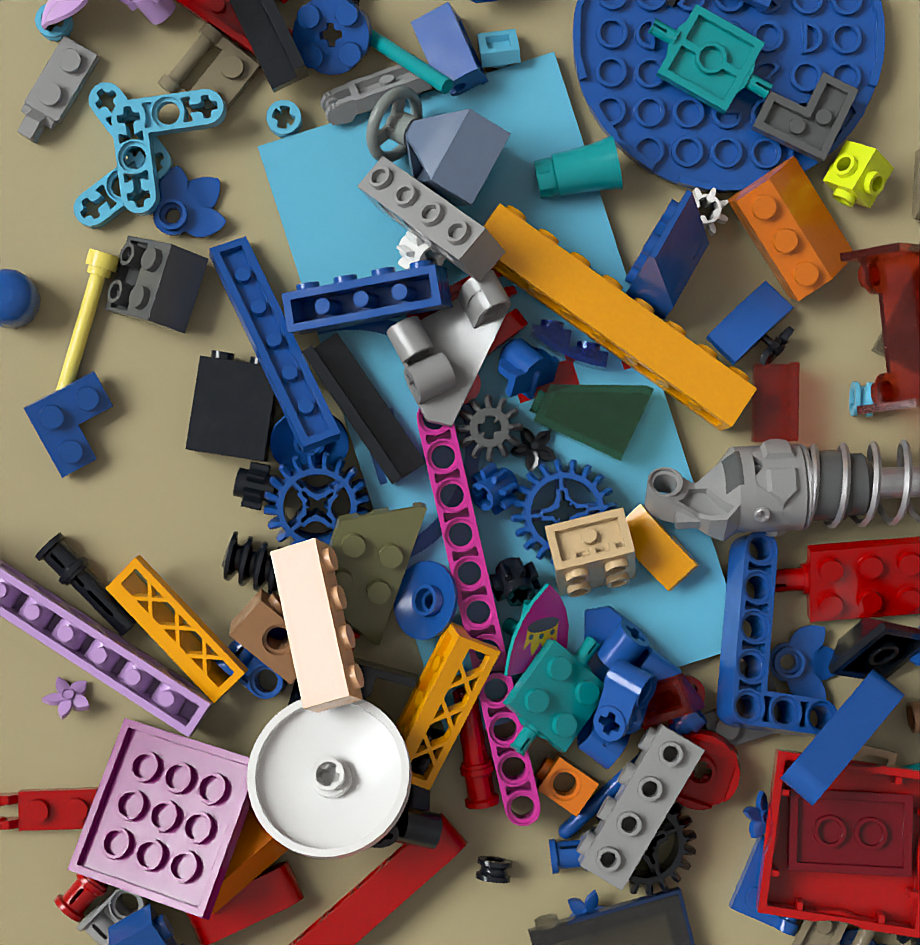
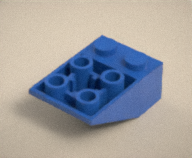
M689 190L686 191L680 202L671 200L624 280L630 284L625 294L632 299L640 298L654 308L655 312L653 314L664 320L675 306L709 245L694 195Z

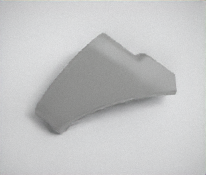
M492 269L480 283L472 277L462 285L458 298L452 302V308L438 310L422 320H419L418 316L405 318L394 324L386 332L405 367L404 376L407 385L427 422L452 427L510 308V299Z

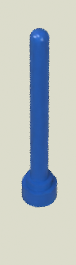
M695 705L675 710L676 714L671 717L673 722L668 727L680 735L684 733L688 735L692 731L697 733L708 720ZM641 751L630 762L635 763ZM622 769L587 801L577 817L572 814L559 827L558 833L561 838H571L597 814L608 795L612 798L615 797L622 785L617 782Z

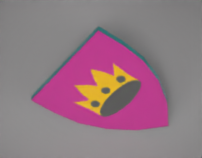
M546 583L532 600L524 601L522 616L519 622L508 618L502 625V630L512 636L504 673L507 677L525 672L547 639L556 640L567 650L569 630L567 611L560 595L550 584Z

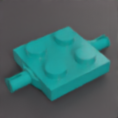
M698 4L695 5L687 21L679 26L677 30L656 18L648 34L669 44L666 58L656 76L722 114H725L733 98L744 87L765 99L773 86L772 83L770 84L753 74L755 60L765 42Z
M586 636L577 652L572 654L556 640L547 639L503 701V704L517 715L521 725H523V729L513 743L510 744V747L515 749L517 753L524 756L536 737L545 739L558 751L566 752L597 708L604 689V683L593 674L590 666H588L593 655L601 647L596 640Z

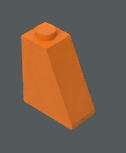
M252 805L249 807L211 914L221 909L289 850L264 829L256 817Z

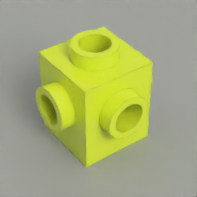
M846 140L834 162L830 165L823 181L834 191L832 197L839 203L847 207H853L854 204L871 208L877 196L882 192L894 167L876 148Z

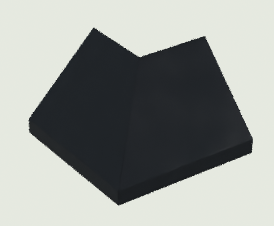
M864 617L838 639L828 669L834 675L865 679L874 669L887 679L906 664L910 658L920 652V628Z

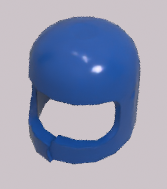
M1 269L0 326L13 329L25 326L35 318L39 311L41 298L38 288L27 275L20 271Z

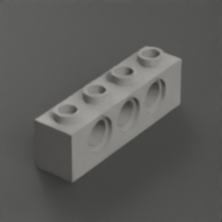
M384 156L380 158L357 186L380 211L419 237L425 244L479 283L506 252L485 227Z

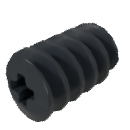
M234 531L222 563L224 580L230 581L238 573V583L240 586H245L253 578L254 591L259 592L268 583V594H277L278 587L272 558L268 554V542L264 541L255 550L253 549L252 536H249L241 545L238 544V531Z

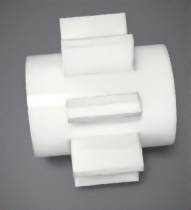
M714 187L708 194L703 195L698 188H695L693 195L697 207L699 208L700 204H702L704 209L711 208L713 211L708 220L704 215L700 216L704 229H707L710 236H713L716 233L714 222L725 224L729 219L726 215L721 214L722 208L728 204V200L719 201L715 197L716 188Z
M410 231L406 232V235L397 246L402 256L398 261V265L405 270L410 269L409 264L412 262L433 260L434 264L442 266L446 259Z

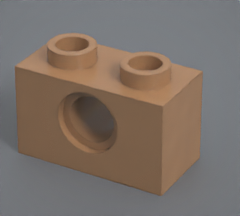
M261 588L232 620L229 636L291 685L297 677L288 636L283 639H274L268 634L271 629L276 627L286 629L280 596L276 593L269 595Z

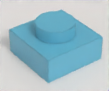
M516 29L477 34L482 68H503L510 64L521 63Z

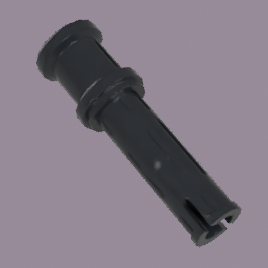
M61 532L58 533L35 555V558L38 561L44 560L60 576L58 581L62 585L68 586L71 584L121 637L124 636L137 623L136 620L88 569L90 565L88 559L85 556L79 557L64 542L65 536Z

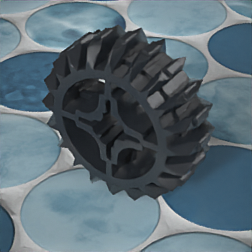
M675 803L672 805L666 815L670 822L659 827L648 846L651 856L648 857L646 851L642 856L649 870H634L629 878V891L631 894H637L639 885L644 884L646 894L652 895V883L658 882L662 891L668 890V884L665 881L666 877L670 875L678 883L681 877L675 869L678 866L684 870L690 869V863L682 857L683 855H695L696 849L689 844H685V842L693 841L697 836L693 830H683L693 822L689 815L677 818L684 809L682 804ZM596 814V819L600 822L601 819L598 818ZM592 826L590 831L593 833L597 826ZM674 834V844L671 853L660 864L657 856L658 848L663 842L668 840L669 835Z

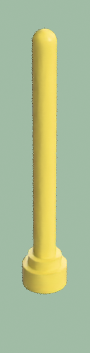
M89 248L85 264L89 265L87 272L90 273L56 390L76 380L105 278L110 279L111 272L116 273L119 263V257Z

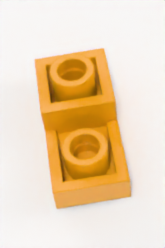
M639 504L626 516L635 549V557L668 591H672L699 566L675 536L670 535L656 517L650 515L645 505Z

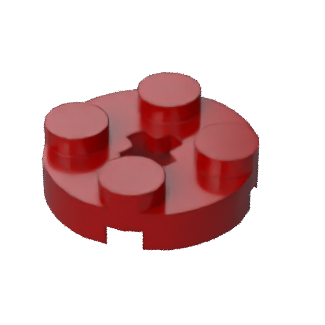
M699 730L697 733L692 731L688 735L682 734V736L705 750L699 761L706 762L707 768L711 769L712 773H704L702 778H697L694 776L695 770H693L675 801L690 809L707 810L711 809L713 805L729 800L738 787L741 773L738 751L735 746L729 743L723 736L709 730Z

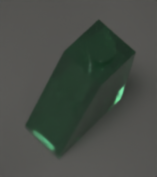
M550 384L547 392L538 391L529 411L536 414L532 423L619 462L624 455L654 388L647 385Z

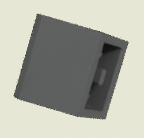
M128 236L126 244L121 249L119 255L120 262L114 281L108 289V300L105 310L161 328L185 333L209 259L173 244Z

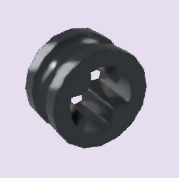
M495 856L478 857L477 863L481 865V869L476 871L477 879L492 883L510 882L511 876L507 874V870L512 867L511 860Z

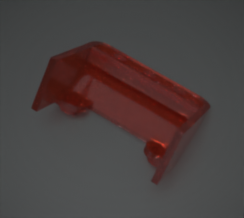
M897 242L840 253L841 261L860 263L858 269L860 285L871 295L879 296L887 373L879 374L871 386V398L874 404L857 406V414L920 409V244Z

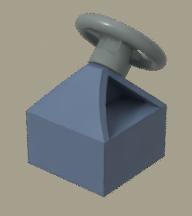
M398 86L387 91L374 106L367 125L366 142L372 157L379 161L384 156L389 161L395 162L408 152L412 177L455 207L472 205L511 133L471 109L422 119V103L418 94L412 88ZM406 100L410 104L411 114L404 112ZM392 104L391 115L387 118L385 125L379 129L384 113ZM388 139L399 144L390 151H383L380 147Z

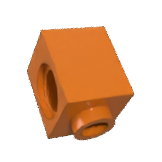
M557 752L553 760L547 756L535 773V777L539 779L536 783L537 790L576 817L599 785L595 777L559 752ZM567 772L575 777V782L571 789L559 791L554 788L553 780L559 773Z

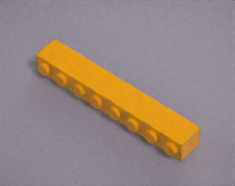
M499 203L483 224V227L489 231L506 251L492 267L719 431L731 428L757 390L755 386L748 382L750 378L747 374L733 366L728 368L717 360L718 355L714 350L704 344L699 343L696 345L686 338V331L672 321L664 322L653 314L655 312L654 308L640 298L632 299L621 291L623 287L617 280L608 275L600 276L589 268L591 264L585 257L576 252L569 253L557 245L559 241L553 234L545 229L540 228L537 230L525 222L527 218L520 210L510 205L505 207Z

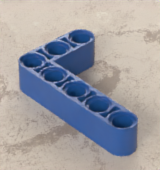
M752 532L735 539L729 550L716 702L717 715L725 725L800 737L816 736L837 712L836 707L830 701L767 691L778 545L774 537L766 536L768 535L766 532ZM750 543L755 545L757 549V559L750 553ZM747 581L754 587L755 594L753 598L746 591ZM744 620L751 626L752 632L750 637L743 631ZM741 659L748 665L746 677L740 671ZM739 698L745 705L743 717L738 714L736 709ZM776 704L779 706L782 715L779 722L775 719L773 713ZM812 710L817 715V725L815 727L810 721Z

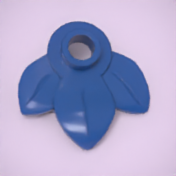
M175 166L161 179L159 183L161 200L153 212L154 223L161 232L170 236L187 232L194 237L203 238L217 233L225 226V218L213 210L220 196V180L218 178L200 177L188 181L184 171L179 166ZM172 210L180 212V219L176 223H169L167 221V214Z
M803 626L794 632L789 642L776 645L770 652L769 668L772 675L781 681L787 682L792 695L826 700V691L822 680L834 676L828 669L834 650L823 646L826 634L825 627ZM790 654L793 657V665L788 669H784L780 663L781 658L784 655Z

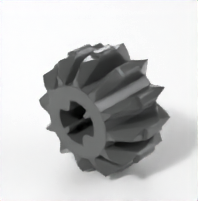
M486 394L484 399L485 408L481 409L478 401L473 398L469 403L475 414L472 415L465 410L459 412V416L469 421L470 425L456 426V432H470L471 436L463 439L460 442V446L465 448L472 442H475L477 445L472 451V458L476 459L483 447L487 448V462H493V448L497 447L501 456L506 458L509 456V452L503 445V442L506 441L516 447L519 445L520 441L516 437L508 435L509 431H522L523 424H509L508 420L516 417L519 411L517 408H514L504 414L502 410L507 404L506 398L500 399L496 409L492 408V395ZM488 417L494 418L493 424L498 422L501 428L500 431L494 432L493 439H485V432L482 434L478 432V425H483L485 418Z

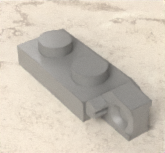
M63 36L24 101L25 104L21 112L26 114L17 132L36 144L46 127L53 130L57 123L61 125L99 62V56L68 37Z

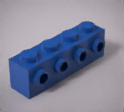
M422 260L410 263V269L395 272V267H386L372 270V276L360 279L357 278V274L335 277L333 278V284L320 286L318 281L297 284L296 291L281 293L287 332L305 335L452 308L447 268L434 264L433 260Z

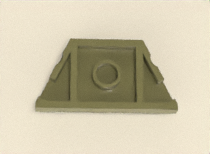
M415 502L412 503L413 506L394 510H389V507L372 510L367 514L352 513L338 516L329 547L333 548L337 556L338 570H335L336 580L346 596L347 607L343 609L345 620L374 645H380L427 510L425 503Z

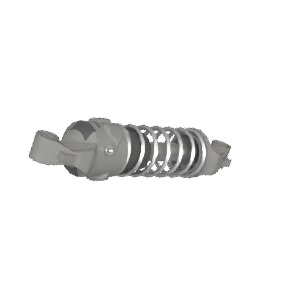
M769 439L758 446L729 447L715 467L696 483L686 480L677 470L670 467L656 468L648 476L644 505L650 515L663 521L675 523L676 529L696 528L704 534L721 541H725L736 533L766 532L768 534L766 536L777 537L785 534L788 530H806L813 521H822L828 528H835L841 520H846L848 516L859 527H866L873 519L876 510L889 526H896L905 516L906 510L920 524V516L916 513L910 498L920 497V466H913L911 448L905 439H902L898 444L897 467H882L880 448L875 441H871L868 445L866 457L862 453H850L849 447L845 442L838 446V450L818 451V447L814 443L807 450L803 444H790L787 440ZM902 498L895 518L887 516L881 499ZM867 513L865 519H859L857 517L859 515H865Z

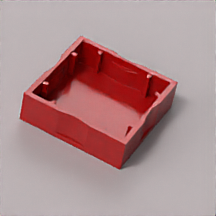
M776 748L756 900L757 912L814 922L840 921L858 926L864 930L920 938V770L851 760L827 789L913 795L912 877L788 870L789 792L791 787L780 778L802 752Z

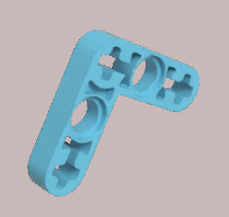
M103 82L91 90L89 105L113 137L112 125L109 124L112 113L105 106L99 109L103 103L100 97L105 93L110 97L116 94L117 96L113 99L115 106L128 99L115 84ZM130 110L128 118L122 119V123L135 122L140 120V117ZM153 136L155 157L164 156L160 161L163 168L157 172L158 183H160L161 179L173 168V159L160 140ZM141 148L131 149L127 153L128 159H126V164L129 168L137 169L144 165L146 157L141 151L136 156L133 155V152ZM117 167L80 194L75 200L73 206L74 214L77 220L84 226L91 229L101 228L127 209L123 205L121 197L117 196L113 190V185L118 179ZM148 175L140 178L131 177L137 182L138 195L132 196L131 201L137 202L147 194L141 188L140 178L149 179ZM104 189L108 196L117 203L112 208L106 201L98 208L100 216L96 219L90 215L84 217L88 211L85 206L88 202L91 201L97 205L106 199L100 194Z
M200 89L125 100L114 107L111 114L120 193L123 205L130 212L138 216H147L152 214L160 203L153 136L219 126L227 115V106L217 92L211 89ZM210 99L213 105L218 106L217 109L211 111L210 118H206L202 112L190 113L193 120L188 122L189 113L184 103L189 101V106L192 109L204 107L205 100ZM167 104H175L180 111L178 120L170 125L161 123L159 119L161 108ZM132 110L136 116L140 117V120L135 121L133 124L134 134L139 138L143 136L144 140L131 139L129 127L122 123V119L128 118V111ZM123 138H128V139H130V140H127V141L123 142ZM141 148L146 154L144 165L137 169L129 168L126 164L127 153L131 149ZM146 175L149 176V179L140 178ZM129 176L139 177L142 190L150 194V198L144 200L143 207H140L135 201H131L132 196L138 195L137 182L133 179L128 181Z

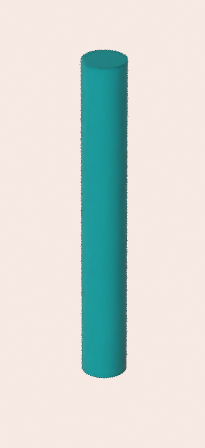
M372 29V48L444 94L450 92L453 87L452 79Z

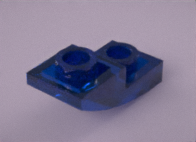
M541 319L540 325L532 324L530 336L550 352L581 366L602 371L606 369L609 352L600 351V344L577 341V346L572 347L570 346L572 330L563 329V322Z

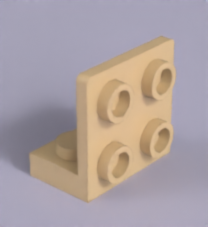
M623 507L545 526L560 596L568 594L569 597H579L591 592V588L607 585L608 588H617L630 582V579L636 577L635 549Z

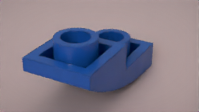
M765 281L729 313L707 335L706 339L734 366L759 344L761 339L788 316L794 307Z

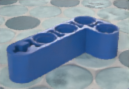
M873 669L780 779L813 806L905 694Z

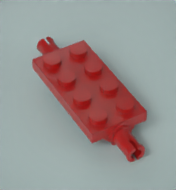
M920 536L807 545V560L805 563H801L800 567L777 569L775 593L802 591L803 594H806L807 616L810 622L920 614Z

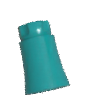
M613 135L579 148L551 154V158L533 161L541 198L551 197L558 193L560 197L600 190H623L621 168Z

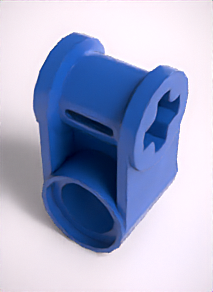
M235 640L228 646L235 656L244 648ZM245 648L237 657L249 669L238 681L252 692L253 695L261 699H269L279 695L287 687L288 682L275 673L278 679L276 688L273 691L265 690L260 685L259 676L264 669L273 670ZM214 660L228 675L231 676L234 673L223 660Z
M618 659L611 665L606 674L603 684L604 689L593 720L597 734L603 740L609 742L617 741L625 734H633L642 727L649 702L657 686V677L623 659Z

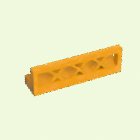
M141 555L135 557L105 588L213 703L226 694L249 670ZM136 570L147 580V585L135 574ZM163 602H168L175 609V615ZM190 631H195L202 638V643ZM214 660H223L234 673L231 676L228 675Z
M453 622L450 623L449 627L439 638L395 725L406 743L411 762L414 758L426 753L429 755L430 763L424 775L412 772L411 784L430 790L501 653L498 647L470 637L463 626ZM469 649L485 654L479 667L465 672L462 662ZM463 684L466 693L462 701L447 707L444 697L448 690ZM446 719L448 728L444 736L429 741L426 733L430 725Z

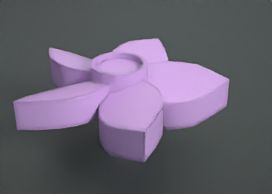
M57 677L55 683L57 693H52L42 698L45 704L58 705V715L62 720L70 714L72 708L80 712L90 709L86 697H84L87 681H76L69 686L64 679Z

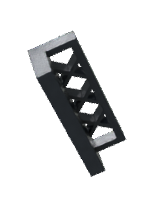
M229 0L274 93L309 76L306 65L274 0Z
M335 333L315 348L311 345L302 351L391 484H396L426 463L338 333Z

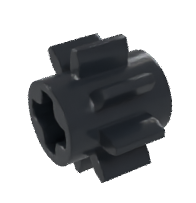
M251 461L249 469L239 468L235 479L233 496L242 498L241 507L261 510L263 503L273 504V501L264 498L265 492L273 493L274 490H277V488L269 483L272 474H269L270 465Z
M520 557L504 559L497 565L495 569L496 574L489 576L496 600L500 602L506 599L510 606H522L525 600H532L534 598L535 590L541 588L537 579L539 575L534 563L529 562L524 565Z

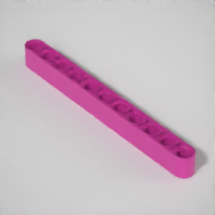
M419 408L417 412V425L450 571L458 589V606L463 628L472 638L480 641L486 639L494 641L501 651L479 693V699L505 813L513 824L528 826L539 817L541 812L540 800L528 750L523 756L510 747V744L513 743L523 729V725H521L517 715L503 704V701L514 686L512 677L504 675L507 655L455 426L453 423L452 427L443 425L439 429L432 430L424 425V416ZM447 446L453 450L455 460L450 467L439 468L433 464L432 454L436 448ZM449 484L458 485L464 493L463 501L456 507H448L441 500V491ZM465 523L471 527L472 538L468 544L459 546L451 541L449 531L454 524ZM472 561L481 569L479 580L473 584L462 582L458 576V569L465 562ZM481 600L489 606L490 613L486 620L474 622L468 617L467 608L471 602ZM469 649L472 668L474 669L480 666L482 659L477 656L475 650ZM496 678L503 680L507 685L506 694L499 699L488 697L484 691L486 683ZM510 718L515 722L516 729L511 736L500 737L494 732L493 726L498 719ZM509 757H518L524 761L525 766L520 774L510 776L502 769L504 761ZM516 797H529L533 801L532 809L526 814L515 813L511 808V804Z

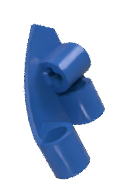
M609 605L585 610L584 640L586 636H589L601 645L589 661L588 666H590L593 674L603 683L611 665L618 659H623L657 677V685L678 679L681 669L652 648L644 632ZM596 708L579 732L577 745L580 750L605 769H609L626 748L631 734H625L617 741L609 742L603 740L595 731L593 724L594 715L597 711Z

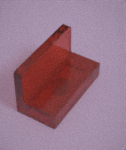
M799 362L767 364L765 366L753 364L752 385L757 390L752 396L751 442H764L769 439L787 440L789 443L798 441Z

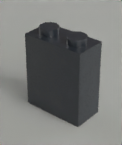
M215 350L211 351V357L200 356L185 449L268 462L270 437L273 430L277 398L258 358L250 356L249 363L234 361L235 354Z

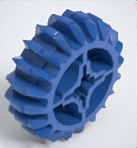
M308 451L307 464L303 465L300 457L294 455L292 457L294 470H291L286 464L282 463L279 466V471L285 478L281 479L273 475L270 477L269 483L277 488L278 491L274 490L273 493L265 492L264 498L276 503L264 506V514L277 515L268 522V527L270 530L279 527L283 528L276 536L278 542H283L290 536L292 539L289 546L312 538H316L329 545L338 519L337 513L331 506L343 488L346 489L350 498L347 514L369 513L368 509L358 506L370 502L369 494L357 493L366 486V482L364 479L351 481L358 472L355 466L349 467L345 472L341 471L345 464V458L340 456L334 466L329 464L330 452L325 451L323 453L321 463L315 462L314 451ZM321 474L332 477L335 480L333 482L329 481L322 487H314L301 478L308 475ZM292 486L297 491V496L301 499L302 506L290 520L285 512L284 498ZM308 496L310 498L313 497L317 501L327 496V500L324 501L326 513L317 507L307 512V508L310 507ZM318 521L325 524L328 528L331 527L332 530L323 533H310L300 529V527H305L311 522Z
M555 459L553 464L555 472L549 473L546 464L542 463L538 467L543 477L537 479L532 472H528L525 475L527 480L533 484L530 489L518 484L516 490L526 496L524 501L515 499L512 506L522 507V514H514L510 518L512 522H524L525 527L517 529L515 535L516 537H521L527 533L530 535L531 538L523 545L526 550L531 549L536 543L541 546L536 553L537 559L542 560L547 550L550 551L548 541L542 538L536 531L533 522L548 520L555 524L559 523L560 518L555 519L554 516H543V513L553 512L554 509L560 507L561 491L563 501L569 502L567 507L572 505L574 509H584L583 512H576L574 515L568 516V520L617 509L616 502L605 504L603 497L613 493V489L608 487L599 491L597 488L605 477L599 474L592 481L587 478L591 473L592 466L587 464L582 469L581 474L576 473L577 460L572 459L568 464V471H562L561 460ZM566 479L576 481L584 486L591 494L594 502L585 504L574 502L569 496ZM554 480L555 495L553 503L544 509L531 510L532 502L537 492L545 484ZM552 556L550 558L551 564H553Z

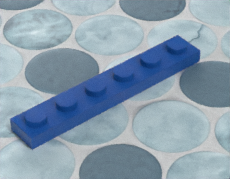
M246 236L209 248L210 259L302 453L340 440L341 432L294 335L287 332L285 316Z

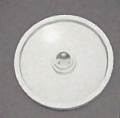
M301 699L290 704L275 715L258 736L250 755L247 771V787L250 802L256 817L264 829L286 848L300 855L316 859L349 857L379 842L388 834L400 818L409 797L412 779L410 756L402 735L386 714L365 700L319 713L303 709Z

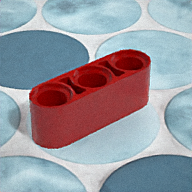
M283 861L264 870L221 909L211 914L209 920L186 913L200 945H209L298 903L304 898V895L288 861Z

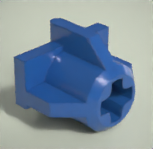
M523 338L509 341L500 352L498 372L509 380L506 394L509 397H513L522 393L528 399H534L537 387L554 381L560 360L555 356L552 357L544 349L532 347Z

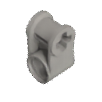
M117 888L104 902L98 904L76 928L80 932L85 930L98 945H109L108 927L151 903V900ZM122 894H133L138 900V908L127 907L122 900Z

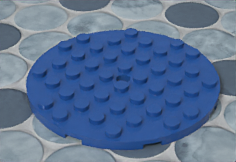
M577 0L572 30L573 59L582 95L590 112L602 131L608 137L613 135L616 147L629 159L646 171L682 187L698 188L700 191L710 192L714 187L716 188V193H738L792 156H795L804 172L820 162L751 130L765 99L745 87L733 98L725 114H722L657 77L656 74L666 58L669 44L648 34L656 18L677 30L679 26L687 21L695 5L698 4L765 42L755 60L753 74L770 84L772 83L773 86L770 91L803 107H806L823 72L859 89L828 155L849 136L863 117L880 78L885 49V19L881 0H772L766 11L741 0H679L675 7L668 5V0Z

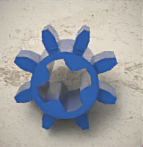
M491 463L471 476L475 484L470 489V495L474 504L481 510L487 511L491 509L493 514L497 515L512 506L514 500L517 499L514 494L517 492L518 481L511 470L505 467L497 469L496 464Z

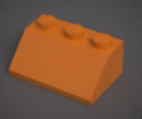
M795 156L790 157L728 199V203L788 298L800 301L832 280L856 255Z

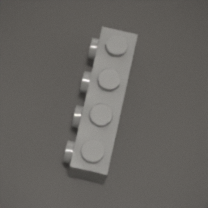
M658 722L655 729L649 726L644 732L637 746L642 749L635 763L630 761L626 763L617 779V782L622 784L614 798L609 795L606 797L597 813V817L601 819L593 833L588 830L584 834L576 849L580 853L578 858L580 866L620 890L624 889L705 751L699 745Z

